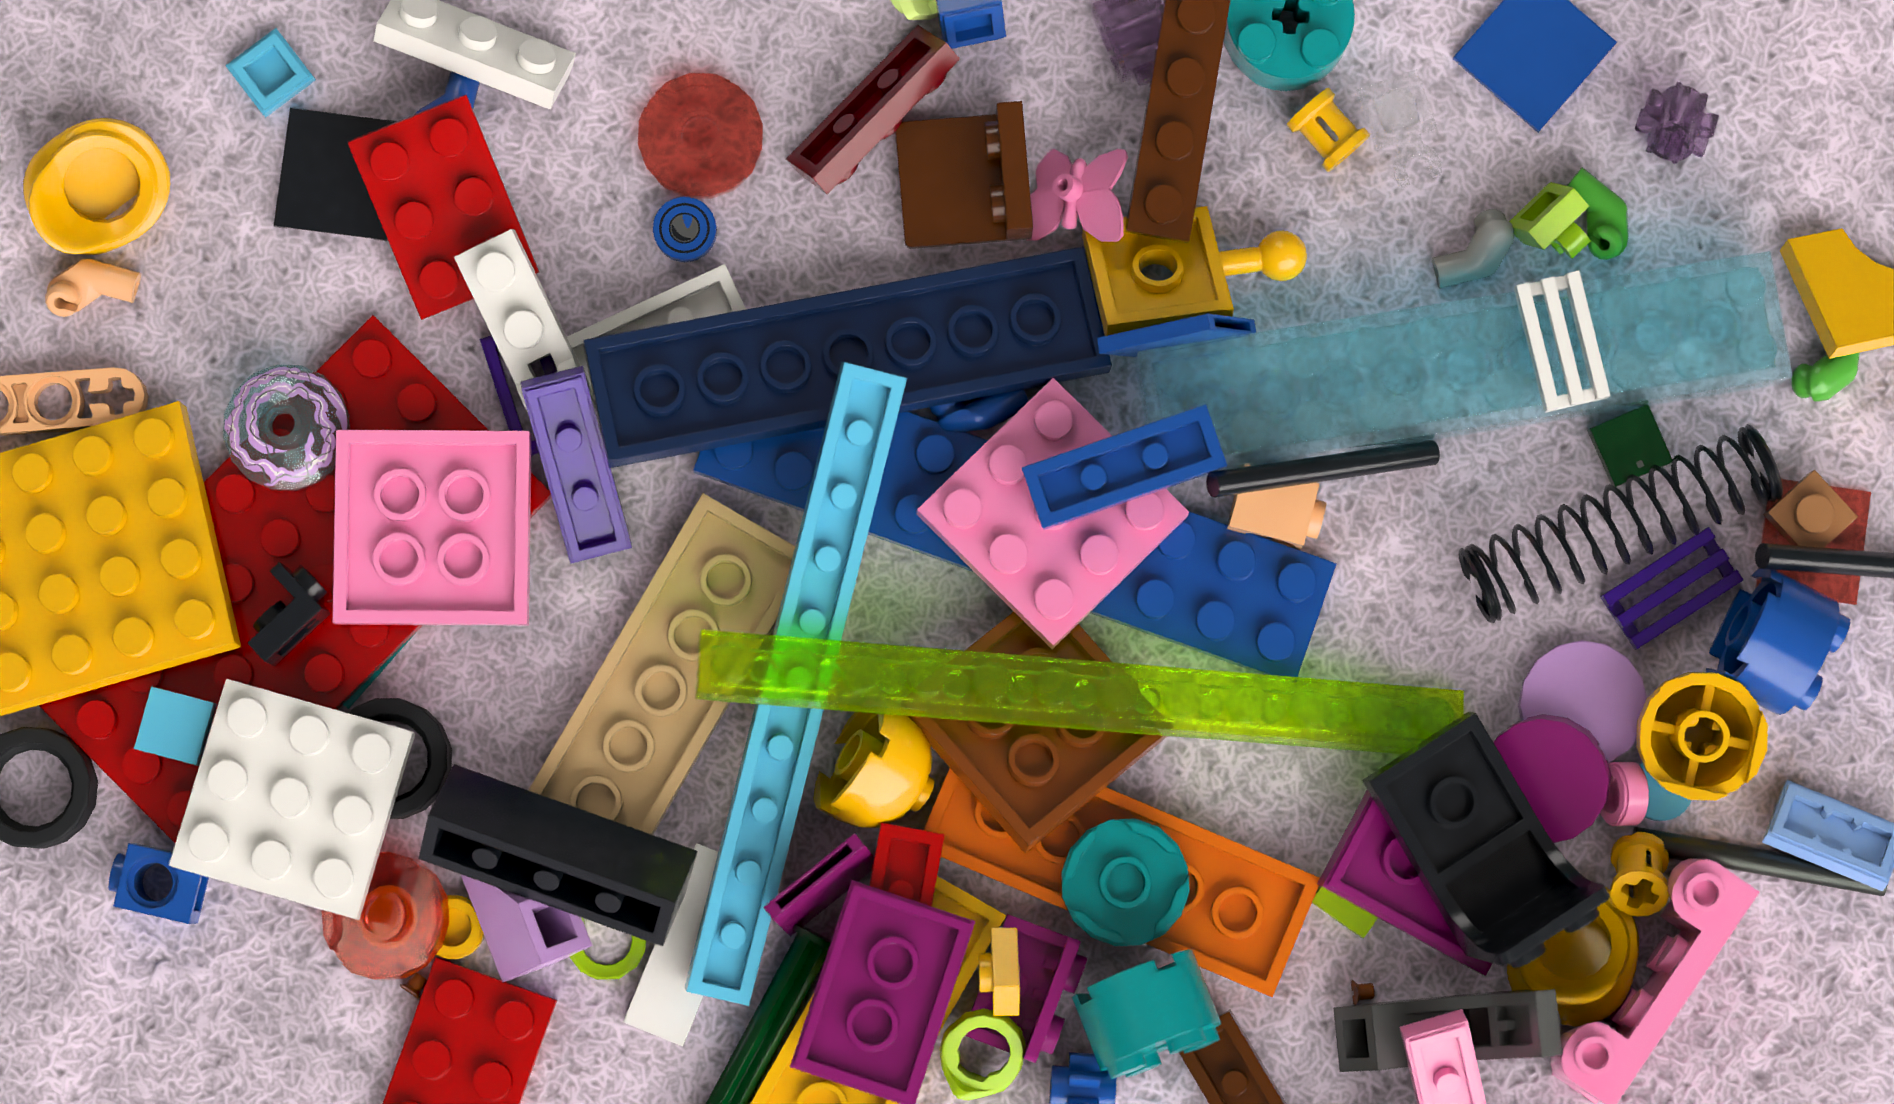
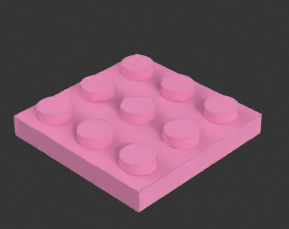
M1054 378L917 509L916 513L1051 649L1068 635L1189 514V511L1167 489H1163L1046 530L1042 529L1021 467L1112 437Z
M336 430L333 623L340 625L529 626L531 432Z

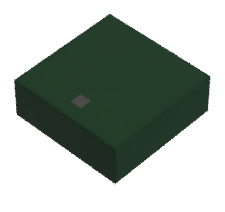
M1648 404L1587 430L1611 485L1615 487L1625 484L1629 475L1633 474L1641 477L1648 474L1651 466L1655 464L1664 467L1672 463L1673 459Z

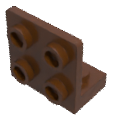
M1022 101L997 103L996 114L906 121L901 123L895 133L904 240L907 248L917 249L1032 238L1033 221Z

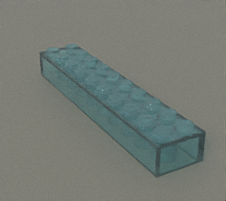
M1770 251L1582 281L1610 396L1606 399L1544 413L1515 292L1137 351L1134 360L1145 425L1206 404L1227 463V468L1221 470L1241 468L1245 465L1254 466L1427 440H1438L1639 408L1647 404L1652 406L1777 386L1792 378V371ZM1567 290L1558 291L1582 390L1589 389L1591 387ZM1544 296L1533 297L1556 393L1557 396L1567 394Z

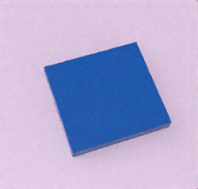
M1503 0L1452 59L1536 132H1539L1617 42L1569 0Z
M1203 314L1099 337L1097 341L1099 354L1150 358L1255 336L1257 333L1254 319Z

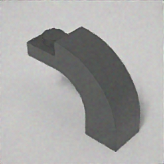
M1556 989L1487 992L1333 1007L1340 1072L1379 1071L1409 1067L1400 1027L1460 1009L1463 1010L1468 1020L1476 1060L1541 1058L1562 1055L1561 1019L1557 1008Z

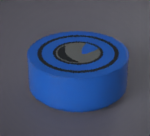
M678 197L666 202L656 213L653 221V235L657 246L667 257L678 262H692L704 257L711 250L717 236V225L711 210L703 202L691 197Z

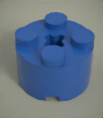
M1759 568L1751 575L1761 581L1752 594L1740 589L1733 598L1709 651L1710 655L1720 659L1718 669L1706 668V672H1715L1741 683L1751 693L1750 695L1757 701L1759 706L1777 715L1788 712L1794 706L1805 711L1815 701L1821 689L1823 678L1818 675V672L1828 652L1834 653L1845 640L1850 627V618L1840 614L1839 604L1835 599L1777 570Z

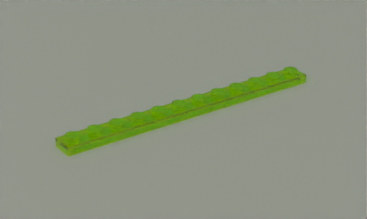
M702 629L698 636L695 699L1393 754L1405 753L1464 715V690Z

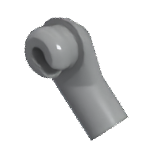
M1496 209L1482 211L1474 219L1475 233L1466 250L1432 258L1439 289L1487 278L1497 271L1514 240L1513 226L1507 221L1504 213Z

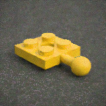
M1207 206L1195 207L1190 242L1188 243L1125 232L1127 216L1123 217L1124 235L1117 242L1099 241L1082 227L1083 245L1105 336L1203 314L1233 317L1234 308L1225 276L1262 271L1264 275L1272 280L1287 281L1299 275L1307 261V250L1303 241L1296 234L1284 230L1274 231L1266 235L1258 247L1219 251ZM1158 264L1172 271L1173 275L1168 279L1157 281L1145 277L1141 270L1148 265Z

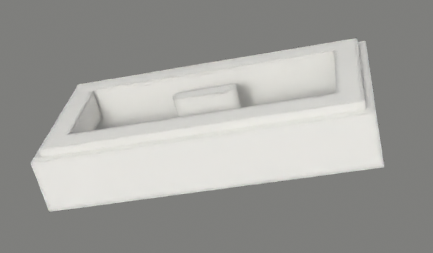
M1580 271L1570 272L1555 278L1553 276L1541 279L1538 282L1516 285L1514 292L1544 413L1608 398L1610 392ZM1567 290L1591 387L1589 389L1582 390L1558 291ZM1540 295L1544 296L1568 392L1559 396L1556 393L1533 297Z

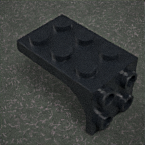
M1465 713L1362 780L1466 956L1501 966L1510 964L1512 968L1524 966L1542 955L1546 950L1543 942L1564 929L1566 933H1571L1593 922L1600 915L1597 907L1610 898V894L1604 884L1590 881L1580 874L1553 843L1476 713Z

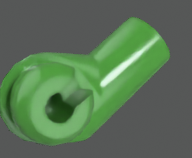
M1582 167L1567 186L1575 188L1589 205L1586 209L1587 236L1591 241L1587 244L1589 251L1599 259H1612L1620 255L1628 243L1627 205L1622 198Z

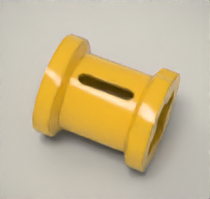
M1329 87L1308 102L1286 124L1292 132L1300 131L1324 158L1322 167L1327 172L1337 167L1371 135L1365 127L1357 129L1333 102L1335 93ZM1322 118L1339 138L1338 141L1335 142L1318 122L1319 119Z
M1636 832L1632 835L1620 837L1613 844L1611 850V863L1617 873L1613 877L1610 886L1612 902L1620 911L1627 915L1642 917L1659 912L1667 904L1669 898L1668 880L1663 875L1669 863V854L1664 847V842L1657 836L1646 832ZM1646 851L1651 853V864L1646 863ZM1629 884L1633 885V898L1629 896Z

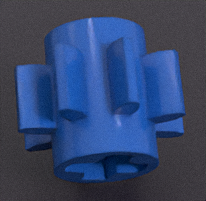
M1069 1052L1068 1066L1052 1065L1049 1104H1115L1117 1078L1111 1079L1108 1070L1100 1071L1094 1054Z

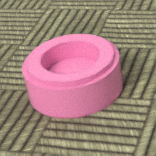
M1636 762L1608 763L1611 771L1609 796L1600 814L1610 826H1636L1642 822L1648 808L1649 789L1645 773Z

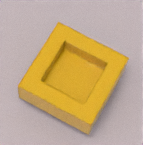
M991 928V953H978L980 992H992L993 1016H1018L1020 984L1017 928Z

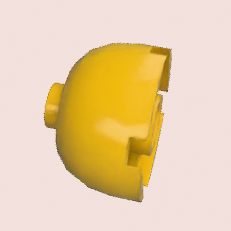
M1686 672L1664 681L1646 699L1637 719L1636 748L1645 770L1663 789L1689 800H1718L1738 790L1758 773L1767 752L1768 724L1763 712L1759 709L1757 701L1741 683L1715 672Z
M877 697L878 706L869 700L866 701L848 719L835 744L845 743L837 758L831 778H828L819 771L815 782L813 800L816 808L841 822L855 827L880 828L881 823L892 824L902 818L909 810L917 812L924 806L934 787V779L929 776L932 767V751L929 741L919 726L899 706L883 697Z

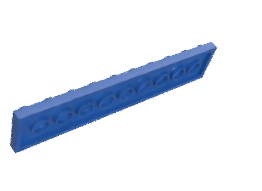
M910 412L898 413L868 535L974 572L916 513L917 509L988 440L966 432L945 431L937 422ZM825 427L703 450L699 452L693 471L698 475L804 512ZM1189 511L1188 517L1090 612L1093 615L1294 685L1337 563L1252 533L1243 534L1228 530V525Z

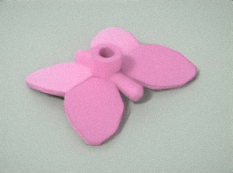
M1056 149L1049 151L1039 163L1035 172L1037 189L1030 194L1033 231L1032 238L1027 240L1038 241L1055 231L1060 222L1064 228L1074 229L1077 226V217H1079L1083 229L1099 241H1119L1124 235L1123 214L1119 199L1112 192V188L1121 176L1128 160L1126 150L1116 149L1099 155L1089 165L1082 158H1078L1072 164L1067 155Z

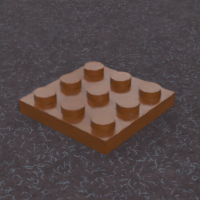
M1012 612L904 698L899 706L919 726L931 747L1024 853L1029 851L1162 742L1172 730L1167 722L1079 624L1051 649L1015 612Z

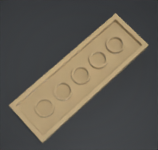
M702 493L528 791L653 835L776 625L795 546Z

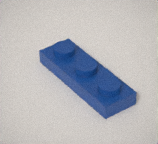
M1205 404L1021 468L1042 529L1046 530L1207 475L1210 472L1227 468V463L1210 413Z

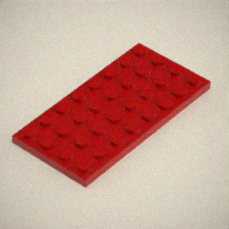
M374 315L314 373L315 376L325 379L339 395L346 411L347 430L489 431ZM309 381L303 383L310 391L324 398L328 405L327 410H329L325 412L327 417H329L328 420L335 425L336 430H342L340 420L336 415L337 409L324 394L323 389L312 385ZM299 394L289 397L258 428L259 437L268 445L279 450H287L283 453H288L290 450L295 449L289 456L279 454L270 459L268 454L256 450L249 443L248 439L241 445V448L245 449L250 459L254 461L266 459L277 468L284 467L294 472V469H301L302 466H305V444L310 432H312L314 437V443L310 447L313 454L320 456L325 444L320 432L323 428L314 418L315 404ZM336 430L332 433V434L334 435V437H335V440H336ZM336 445L332 451L333 455L330 464L326 467L318 468L315 474L299 482L281 480L273 486H266L264 484L268 483V481L264 479L263 472H254L245 468L241 460L233 454L204 481L240 639V648L39 705L175 844L199 766L134 749L151 686L217 704V710L225 681L229 679L338 710L423 626L340 625L333 623ZM265 473L266 478L271 482L270 477ZM531 473L532 518L552 497L550 490ZM278 562L287 566L292 572L302 565L328 592L319 601L331 614L276 666L266 663L250 647L248 642L258 633L253 628L254 623L267 609L278 601H282L287 606L295 599L274 577L270 570Z

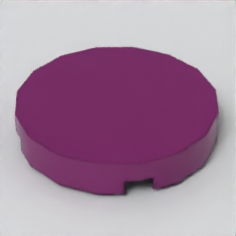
M1541 714L1518 721L1497 736L1494 741L1497 750L1553 843L1573 839L1593 825L1608 800L1611 771L1608 760L1605 759L1604 753L1599 747V742L1589 730L1569 718Z

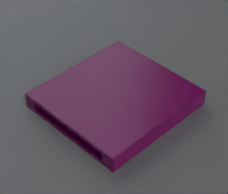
M854 833L763 908L791 937L796 933L792 929L795 924L805 926L847 892L851 880L859 882L873 869L875 857Z

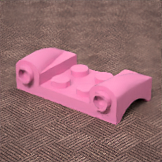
M1687 859L1678 863L1672 869L1668 878V892L1671 901L1660 917L1681 930V932L1674 938L1667 934L1657 944L1645 965L1654 972L1643 988L1636 991L1631 987L1622 1005L1610 1015V1020L1618 1024L1613 1030L1606 1024L1593 1022L1565 1032L1561 1036L1562 1055L1551 1056L1550 1060L1552 1075L1594 1104H1597L1598 1101L1603 1104L1618 1103L1759 894L1758 890L1717 862L1709 859Z

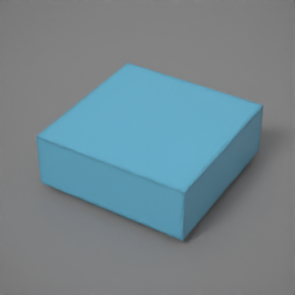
M277 28L225 65L265 118L316 81Z
M151 686L134 749L200 766L217 704Z

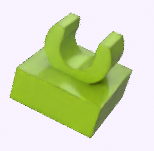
M1549 182L1509 221L1513 226L1514 235L1523 244L1542 250L1551 245L1560 255L1565 252L1572 259L1591 242L1585 232L1574 222L1589 205L1575 188L1554 182Z

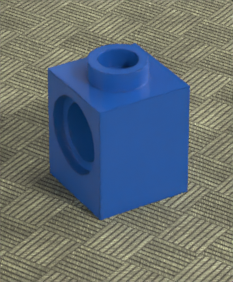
M128 843L126 855L118 853L114 859L109 876L108 890L116 892L113 907L186 924H198L209 877L169 866L173 854L171 851ZM155 864L165 866L170 871L173 879L170 893L159 901L151 899L143 888L144 875Z

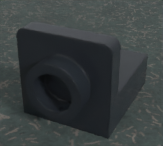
M278 562L270 570L274 577L295 599L287 606L282 601H278L267 609L254 623L253 628L258 633L248 642L250 647L266 663L276 666L331 614L319 601L328 592L302 565L292 572L287 566Z

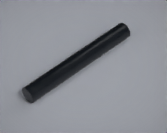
M1761 543L1755 552V562L1760 569L1894 579V553Z

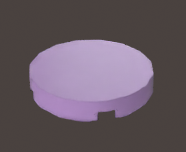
M1581 640L1558 645L1533 663L1522 683L1518 709L1521 721L1526 720L1528 717L1546 714L1569 718L1592 733L1599 742V747L1603 751L1605 759L1610 763L1628 751L1636 741L1637 719L1647 696L1642 677L1626 656L1607 644Z

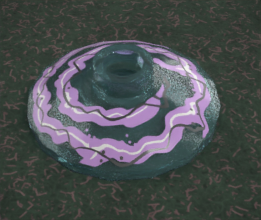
M274 365L253 373L234 391L224 412L223 439L231 461L249 480L271 490L298 491L321 482L335 469L336 430H350V415L343 396L324 375L302 365ZM280 414H290L294 418V428L286 436H277L272 429L274 419Z

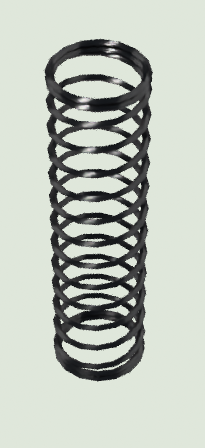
M1747 424L1738 430L1739 444L1726 435L1719 437L1716 447L1717 455L1706 446L1699 445L1695 450L1694 465L1681 455L1674 456L1671 464L1672 476L1664 468L1656 464L1651 466L1648 475L1649 486L1638 476L1629 475L1625 486L1626 496L1611 484L1606 485L1603 493L1604 507L1594 497L1588 494L1583 495L1580 504L1581 517L1568 505H1560L1557 515L1558 527L1550 518L1539 514L1536 517L1534 526L1536 538L1527 528L1516 524L1512 531L1513 549L1504 538L1493 534L1489 542L1491 560L1477 545L1470 544L1465 549L1461 548L1458 555L1463 574L1469 581L1470 574L1476 578L1482 590V600L1476 595V604L1481 613L1492 624L1496 620L1501 621L1502 609L1497 593L1482 560L1496 580L1509 612L1512 614L1516 613L1512 597L1497 570L1498 560L1495 540L1500 542L1514 561L1524 579L1525 587L1532 602L1535 604L1539 603L1535 587L1520 561L1518 530L1523 532L1537 551L1547 569V575L1554 591L1558 594L1562 593L1558 577L1543 551L1541 520L1551 528L1563 546L1578 583H1585L1581 567L1565 539L1564 510L1574 518L1592 547V554L1599 570L1607 575V564L1588 529L1589 522L1586 511V501L1588 500L1597 508L1612 531L1621 559L1625 564L1630 565L1631 558L1627 547L1611 519L1609 491H1613L1623 502L1638 527V536L1645 551L1653 555L1654 548L1650 537L1634 509L1632 481H1636L1646 492L1660 515V525L1670 544L1676 545L1677 539L1673 527L1656 497L1655 471H1659L1669 482L1683 505V516L1689 529L1693 534L1698 535L1700 532L1698 522L1679 487L1678 461L1683 462L1692 472L1706 495V507L1715 524L1721 525L1723 520L1719 507L1702 477L1699 456L1701 451L1706 452L1715 462L1728 483V495L1738 514L1744 515L1745 506L1741 495L1724 466L1722 443L1724 441L1730 443L1746 464L1752 475V489L1759 502L1767 505L1768 501L1775 502L1776 499H1781L1783 496L1781 476L1764 438L1755 427ZM1753 447L1762 462L1768 481L1761 472L1759 477L1748 457L1749 453L1754 458Z

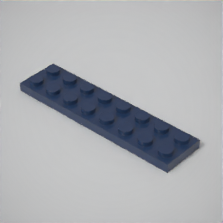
M1084 246L583 340V348L609 468L823 428L826 426L841 362L907 378L898 413L1043 386L1052 378L1059 383L1106 374L1110 372L1112 367L1110 355L1099 354L1097 338L1103 337L1105 334Z

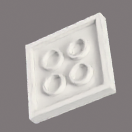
M226 679L169 866L359 920L415 733Z

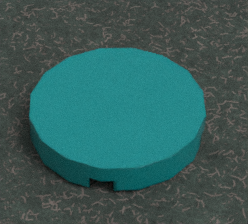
M1136 818L1108 820L1087 830L1069 849L1061 871L1062 899L1072 920L1091 938L1116 947L1143 945L1164 935L1181 917L1189 895L1188 867L1178 844L1158 826Z

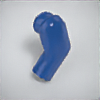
M1017 390L981 397L967 405L964 401L933 406L930 407V410L938 419L937 423L945 431L970 432L987 430L1013 417L1028 402V398L1024 390Z

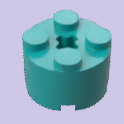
M1231 0L1224 36L1225 48L1238 69L1257 85L1277 91L1304 89L1327 76L1340 61L1354 28L1355 12L1353 0ZM1284 10L1294 12V21L1300 23L1297 25L1294 34L1283 33V24L1277 21Z
M1189 949L1172 953L1174 962L1161 968L1157 967L1154 960L1137 965L1087 987L1089 994H1075L1072 996L1100 1071L1108 1070L1111 1079L1123 1075L1126 1078L1132 1077L1161 1065L1162 1062L1158 1053L1167 1049L1170 1054L1184 1051V1054L1220 1040L1216 1027L1221 1024V1020L1193 950Z

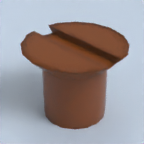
M414 972L408 982L400 984V987L420 1000L419 992L425 986L427 980L419 973Z
M1354 980L1351 981V989L1354 992L1352 996L1354 1005L1359 1000L1374 998L1375 991L1372 983L1357 984Z

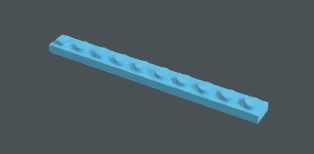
M841 362L684 987L686 992L746 1006L750 1004L771 921L770 915L763 907L773 900L778 893L907 380L905 377Z

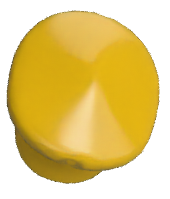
M95 118L67 128L38 150L30 160L25 171L23 195L32 223L48 245L67 254L98 255L130 243L147 232L157 222L165 209L170 194V171L159 147L143 129L123 120ZM136 196L133 204L123 214L110 219H104Z
M1607 887L1610 898L1597 907L1600 915L1593 922L1571 933H1566L1564 929L1543 942L1546 950L1542 955L1524 966L1512 968L1510 964L1506 965L1508 981L1512 991L1556 989L1557 1008L1562 1025L1582 1026L1607 1018L1622 1005L1632 986L1639 956L1637 925L1632 915L1625 914L1614 905L1610 889Z

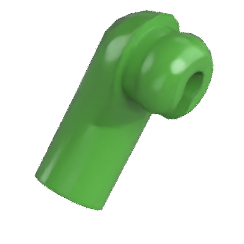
M1860 352L1830 359L1825 355L1816 361L1813 366L1800 364L1792 374L1791 384L1794 393L1800 398L1812 397L1815 402L1829 400L1855 379L1858 372Z

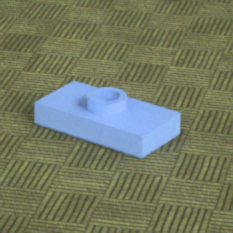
M1787 780L1785 782L1762 843L1883 891L1888 885L1894 869V823Z

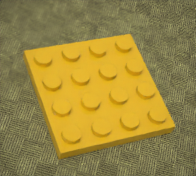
M180 401L0 453V716L241 647L189 415L184 404Z

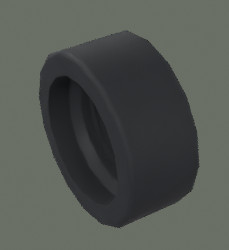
M375 698L353 707L348 712L349 714L377 722L398 721L411 726L422 737L427 749V768L422 780L411 791L396 797L390 819H405L426 810L436 800L452 769V747L443 725L427 709L401 698Z
M21 727L0 734V773L4 765L17 754L29 750L46 751L58 757L68 769L72 782L71 798L63 813L52 822L40 826L23 825L11 819L0 806V840L13 847L45 849L67 842L86 825L96 806L98 779L91 758L70 737L48 728Z

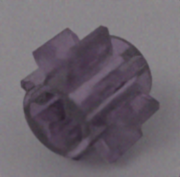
M1677 82L1675 86L1667 88L1663 93L1654 88L1651 89L1645 108L1640 110L1635 125V131L1648 134L1646 152H1653L1659 158L1672 161L1673 164L1686 159L1692 153L1700 158L1703 157L1709 138L1714 137L1719 121V115L1705 113L1709 95L1706 92L1700 93L1692 87L1682 85L1681 82Z

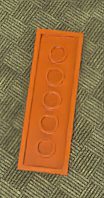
M949 768L923 829L925 831L945 834L941 853L942 858L1068 911L1062 899L1061 871L1069 849L1087 830L1114 819L1136 818L1158 826L1178 844L1188 867L1189 895L1181 917L1164 935L1145 944L1170 955L1191 949L1199 967L1264 995L1273 997L1319 887L1317 883L1320 877L1107 787L1029 851L1024 853L952 769Z

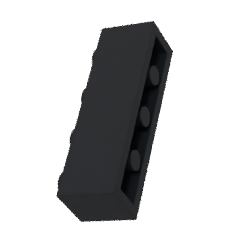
M454 764L428 814L418 859L663 946L685 897L698 851Z

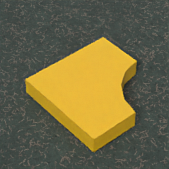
M1843 228L1787 239L1779 251L1829 359L1894 345L1893 268L1874 262L1858 250Z

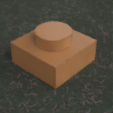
M1816 470L1809 472L1763 514L1791 545L1825 548L1858 518Z

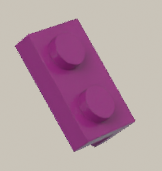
M1007 914L1002 928H1017L1020 984L1019 1015L1009 1017L1022 1030L1026 1043L1023 1059L1036 1063L1040 1051L1053 1054L1065 1018L1054 1014L1063 990L1075 994L1088 958L1077 954L1081 941ZM979 990L971 1011L982 1008L993 1010L992 992H980ZM988 1027L976 1028L965 1035L1010 1053V1046L1006 1038L997 1030Z

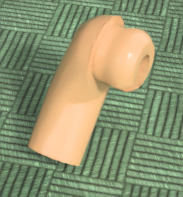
M83 259L58 274L49 282L45 303L53 314L61 317L73 315L101 295L133 303L141 280V273L93 259Z

